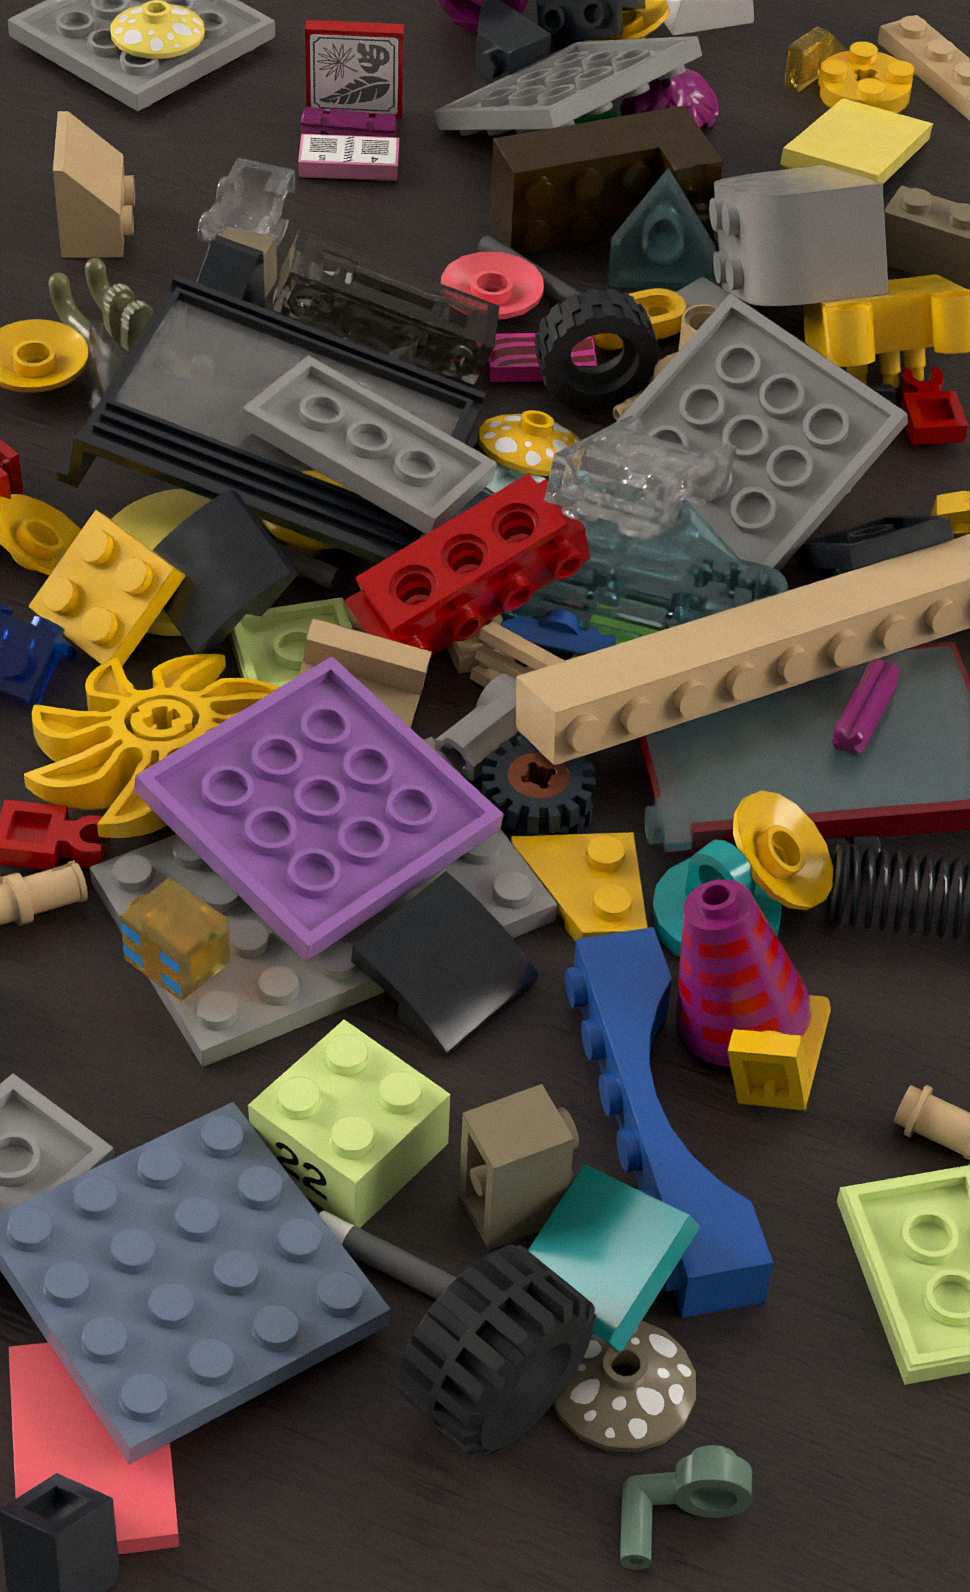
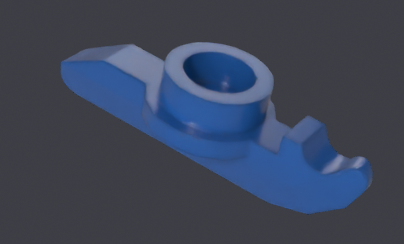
M561 609L548 611L541 620L522 616L501 622L502 627L537 646L581 656L614 646L617 641L614 635H602L599 633L598 628L591 626L589 631L580 630L578 618L574 614Z

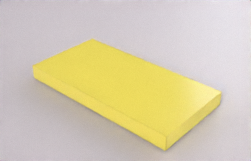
M842 98L783 148L780 165L787 169L825 165L884 184L930 139L933 123Z

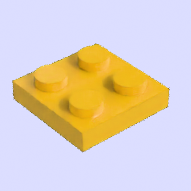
M95 510L28 607L100 664L118 657L123 667L186 575L112 519Z

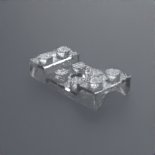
M630 415L555 453L544 501L562 506V513L570 518L581 521H596L597 518L618 523V530L625 535L640 539H651L654 535L658 536L676 524L681 501L701 505L705 504L706 500L711 501L727 491L737 447L725 444L712 453L703 452L647 435L642 419Z

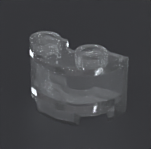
M237 158L228 177L223 176L219 181L216 191V203H213L209 212L205 211L201 215L197 230L198 240L211 243V240L217 235L221 236L228 226L276 237L277 249L282 242L289 223L288 219L280 218L287 193H294L295 170Z

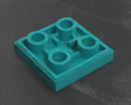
M584 1164L528 1251L593 1303L596 1322L592 1338L621 1353L701 1226L689 1214Z

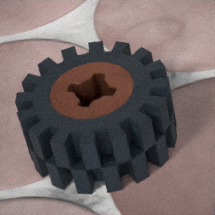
M517 736V746L515 748L506 740L499 744L498 754L491 751L487 756L486 766L483 765L481 794L504 814L500 829L508 839L511 836L584 834V825L589 827L592 819L596 777H594L593 764L591 761L585 762V755L553 765L524 736Z

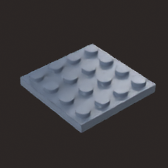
M234 1102L0 1212V1271L129 1465L388 1326L391 1310Z

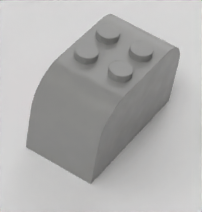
M825 165L739 175L714 182L715 198L710 199L709 214L712 228L718 232L719 251L714 253L713 267L716 281L718 284L721 283L722 289L749 304L760 306L805 305L889 294L883 183Z

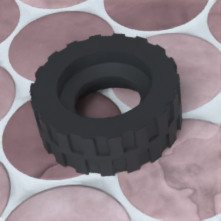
M590 289L586 290V293L579 295L575 293L566 297V301L561 304L557 303L550 309L551 313L546 318L543 317L539 324V333L535 334V354L545 387L548 392L551 391L553 393L554 399L559 403L564 402L568 404L569 408L576 410L579 408L587 409V411H598V409L602 408L612 409L626 399L635 396L639 391H644L650 384L649 380L654 376V368L657 365V360L660 359V349L646 309L641 303L637 304L633 296L627 293L624 295L617 293V290L607 289L606 291ZM611 333L617 334L622 339V352L616 358L603 365L578 367L571 360L573 347L590 336Z

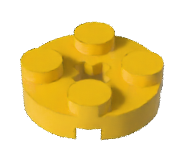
M855 42L850 46L849 51L836 53L821 63L818 86H820L819 96L830 108L842 98L899 113L909 104L915 68L909 62L878 52V48L872 43Z

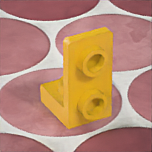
M809 995L811 1019L803 1036L782 1034L776 1031L758 1032L733 1029L727 1051L738 1104L806 1110L831 1011L830 1002L827 997Z

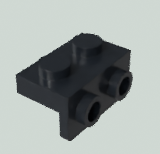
M536 0L538 26L551 34L550 46L622 36V12L646 9L645 0Z

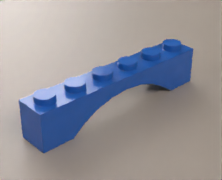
M654 927L576 939L574 967L566 968L564 973L566 994L572 1008L581 1007L585 1019L581 1024V1034L586 1057L589 1061L598 1060L602 1072V1075L599 1076V1093L603 1110L607 1116L616 1115L620 1130L617 1132V1150L622 1169L625 1173L634 1171L639 1186L637 1190L689 1214L701 1226L662 1287V1291H673L681 1318L765 1303L773 1260L752 1202L723 1184L692 1156L671 1128L656 1096L649 1064L653 1043L667 1019L672 977Z

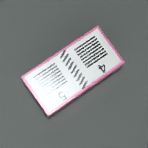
M301 134L298 173L301 178L397 181L399 138Z

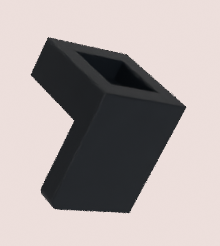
M56 1473L0 1509V1531L6 1587L9 1592H105L118 1582L120 1569L112 1497Z

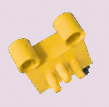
M937 274L888 280L889 294L803 305L805 343L837 366L847 367V373L864 384H867L868 364L875 361V354H879V372L882 375V384H891L896 389L900 385V351H904V367L906 369L910 368L913 372V377L919 381L924 380V367L926 366L925 348L934 347V352L944 354L970 352V289L963 288Z

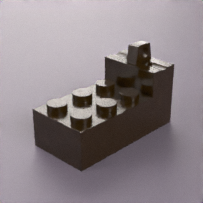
M684 105L494 138L490 226L501 243L522 256L647 233L653 234L666 256L682 253L686 250L713 247L715 231L710 221L709 203L710 199L715 198L714 182L721 179L723 161Z

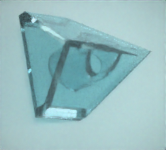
M669 168L611 238L607 287L634 289L662 288L679 291L701 277H705L709 281L712 280L715 244Z

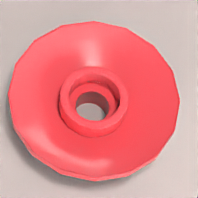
M477 252L461 256L448 264L441 275V294L450 306L463 314L481 319H507L523 315L536 307L544 295L543 276L535 265L519 256L504 252Z

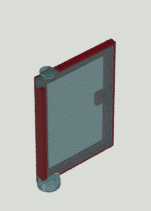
M956 643L922 644L880 658L886 664L895 663L900 671L897 677L898 685L864 751L858 755L852 756L846 750L837 751L832 744V739L835 736L833 729L871 661L636 738L653 805L645 808L644 815L645 832L649 845L663 844L665 856L696 854L714 840L726 841L737 848L733 836L734 812L742 799L760 790L779 793L797 804L814 822L823 838L844 837L845 841H849L852 836L875 835L878 838L970 830V680Z

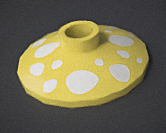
M152 0L145 4L128 8L118 14L110 25L111 40L120 50L132 56L147 59H167L187 54L198 47L205 37L204 21L196 12L180 5L168 4L161 0Z

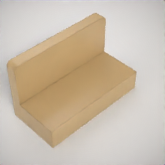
M313 618L306 638L304 658L299 675L333 656L411 728L425 682L431 651Z

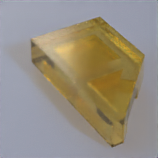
M818 26L813 28L789 45L784 80L785 87L795 92L801 91L819 78L821 63L836 53L847 51L846 48L831 32Z

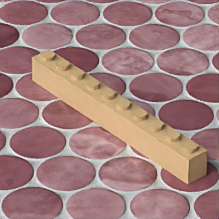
M970 534L516 676V729L553 765H557L970 628Z

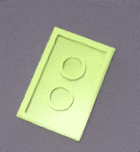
M970 1165L840 1187L837 1204L904 1385L970 1373Z

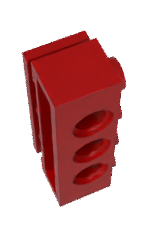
M528 473L355 577L361 591L344 600L353 630L431 651V659L432 655L453 642H460L471 638L481 629L483 624L504 611L520 608L530 600L535 592L553 581L564 580L574 575L582 567L583 563L590 560L586 530L547 479L537 484Z

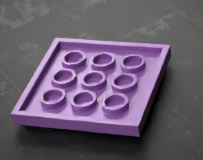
M333 656L135 776L134 792L306 962L499 831L504 815Z

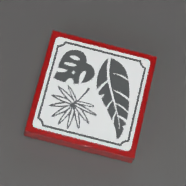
M306 20V107L324 108V113L330 114V109L369 112V117H376V113L392 114L396 118H402L404 24Z

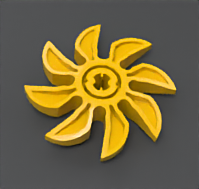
M193 654L177 657L158 665L152 670L153 688L149 690H136L133 684L127 680L119 658L115 657L95 668L88 676L85 683L88 711L36 704L33 706L31 714L34 737L41 750L55 762L24 773L25 786L34 795L55 805L81 810L106 809L110 807L97 824L99 837L129 838L155 832L164 828L167 824L134 792L135 776L280 687L267 682L246 678H222L217 680L226 668L225 655Z

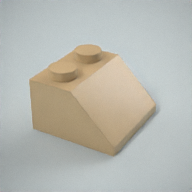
M58 111L53 179L61 258L123 257L124 237L134 236V175H125L122 153L70 112Z

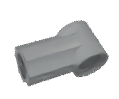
M501 673L494 677L482 691L476 708L435 739V749L439 752L443 751L456 770L466 780L474 781L482 775L483 765L486 766L487 756L491 751L498 754L499 744L508 740L515 748L517 746V736H523L516 729V678L508 673Z

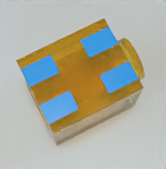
M170 877L150 893L142 894L134 899L126 912L120 915L124 959L182 1002L230 963L228 918Z

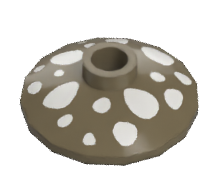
M641 1321L621 1353L591 1337L580 1366L566 1388L553 1403L559 1420L579 1440L605 1451L638 1453L665 1444L685 1426L696 1402V1372L685 1349L665 1330ZM628 1367L637 1373L631 1376H621L615 1373L612 1368Z

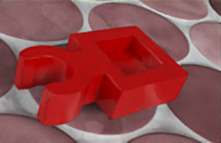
M931 367L929 381L926 382L915 379L910 368L903 370L900 394L902 395L900 409L907 413L908 424L905 427L911 445L965 442L968 430L966 417L956 391H941L944 375L938 367Z
M5 799L0 813V865L49 870L56 868L59 858L64 857L71 858L80 867L90 869L91 866L104 862L103 844L88 842H110L111 838L98 836L97 824L102 816L88 815L76 821H70L68 806Z

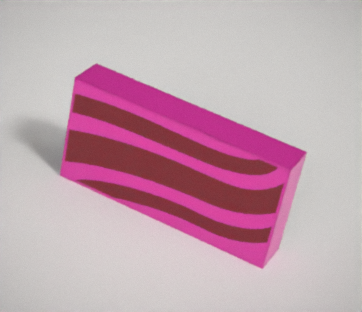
M538 333L487 334L486 354L489 382H544L535 354L536 346L534 340L535 334ZM593 336L582 340L573 347L571 360L576 366H597Z

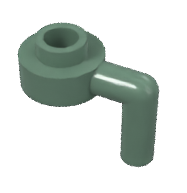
M707 1445L696 1448L691 1452V1455L679 1460L675 1466V1472L640 1474L627 1478L622 1487L620 1564L625 1568L633 1570L645 1569L651 1565L652 1513L654 1505L677 1504L678 1507L690 1514L708 1518L730 1517L747 1510L752 1504V1468L750 1464L741 1457L736 1456L735 1452L727 1447Z

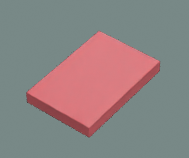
M49 1343L10 1346L9 1368L16 1498L58 1473L113 1498L118 1555L179 1547L170 1443L129 1465Z

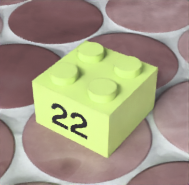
M343 1020L248 1104L249 1123L304 1195L327 1212L361 1228L448 1144L450 1094L349 1022Z

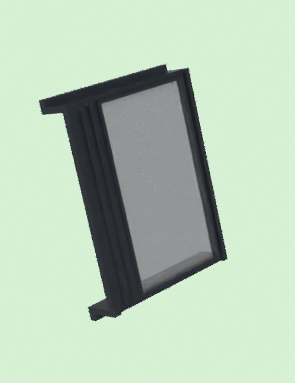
M175 274L170 288L82 430L79 429L76 433L72 448L57 471L56 480L78 488L95 458L99 456L211 500L231 489L238 492L255 517L378 564L426 534L239 426L242 407L309 355L478 451L480 446L478 445V430H475L486 393Z

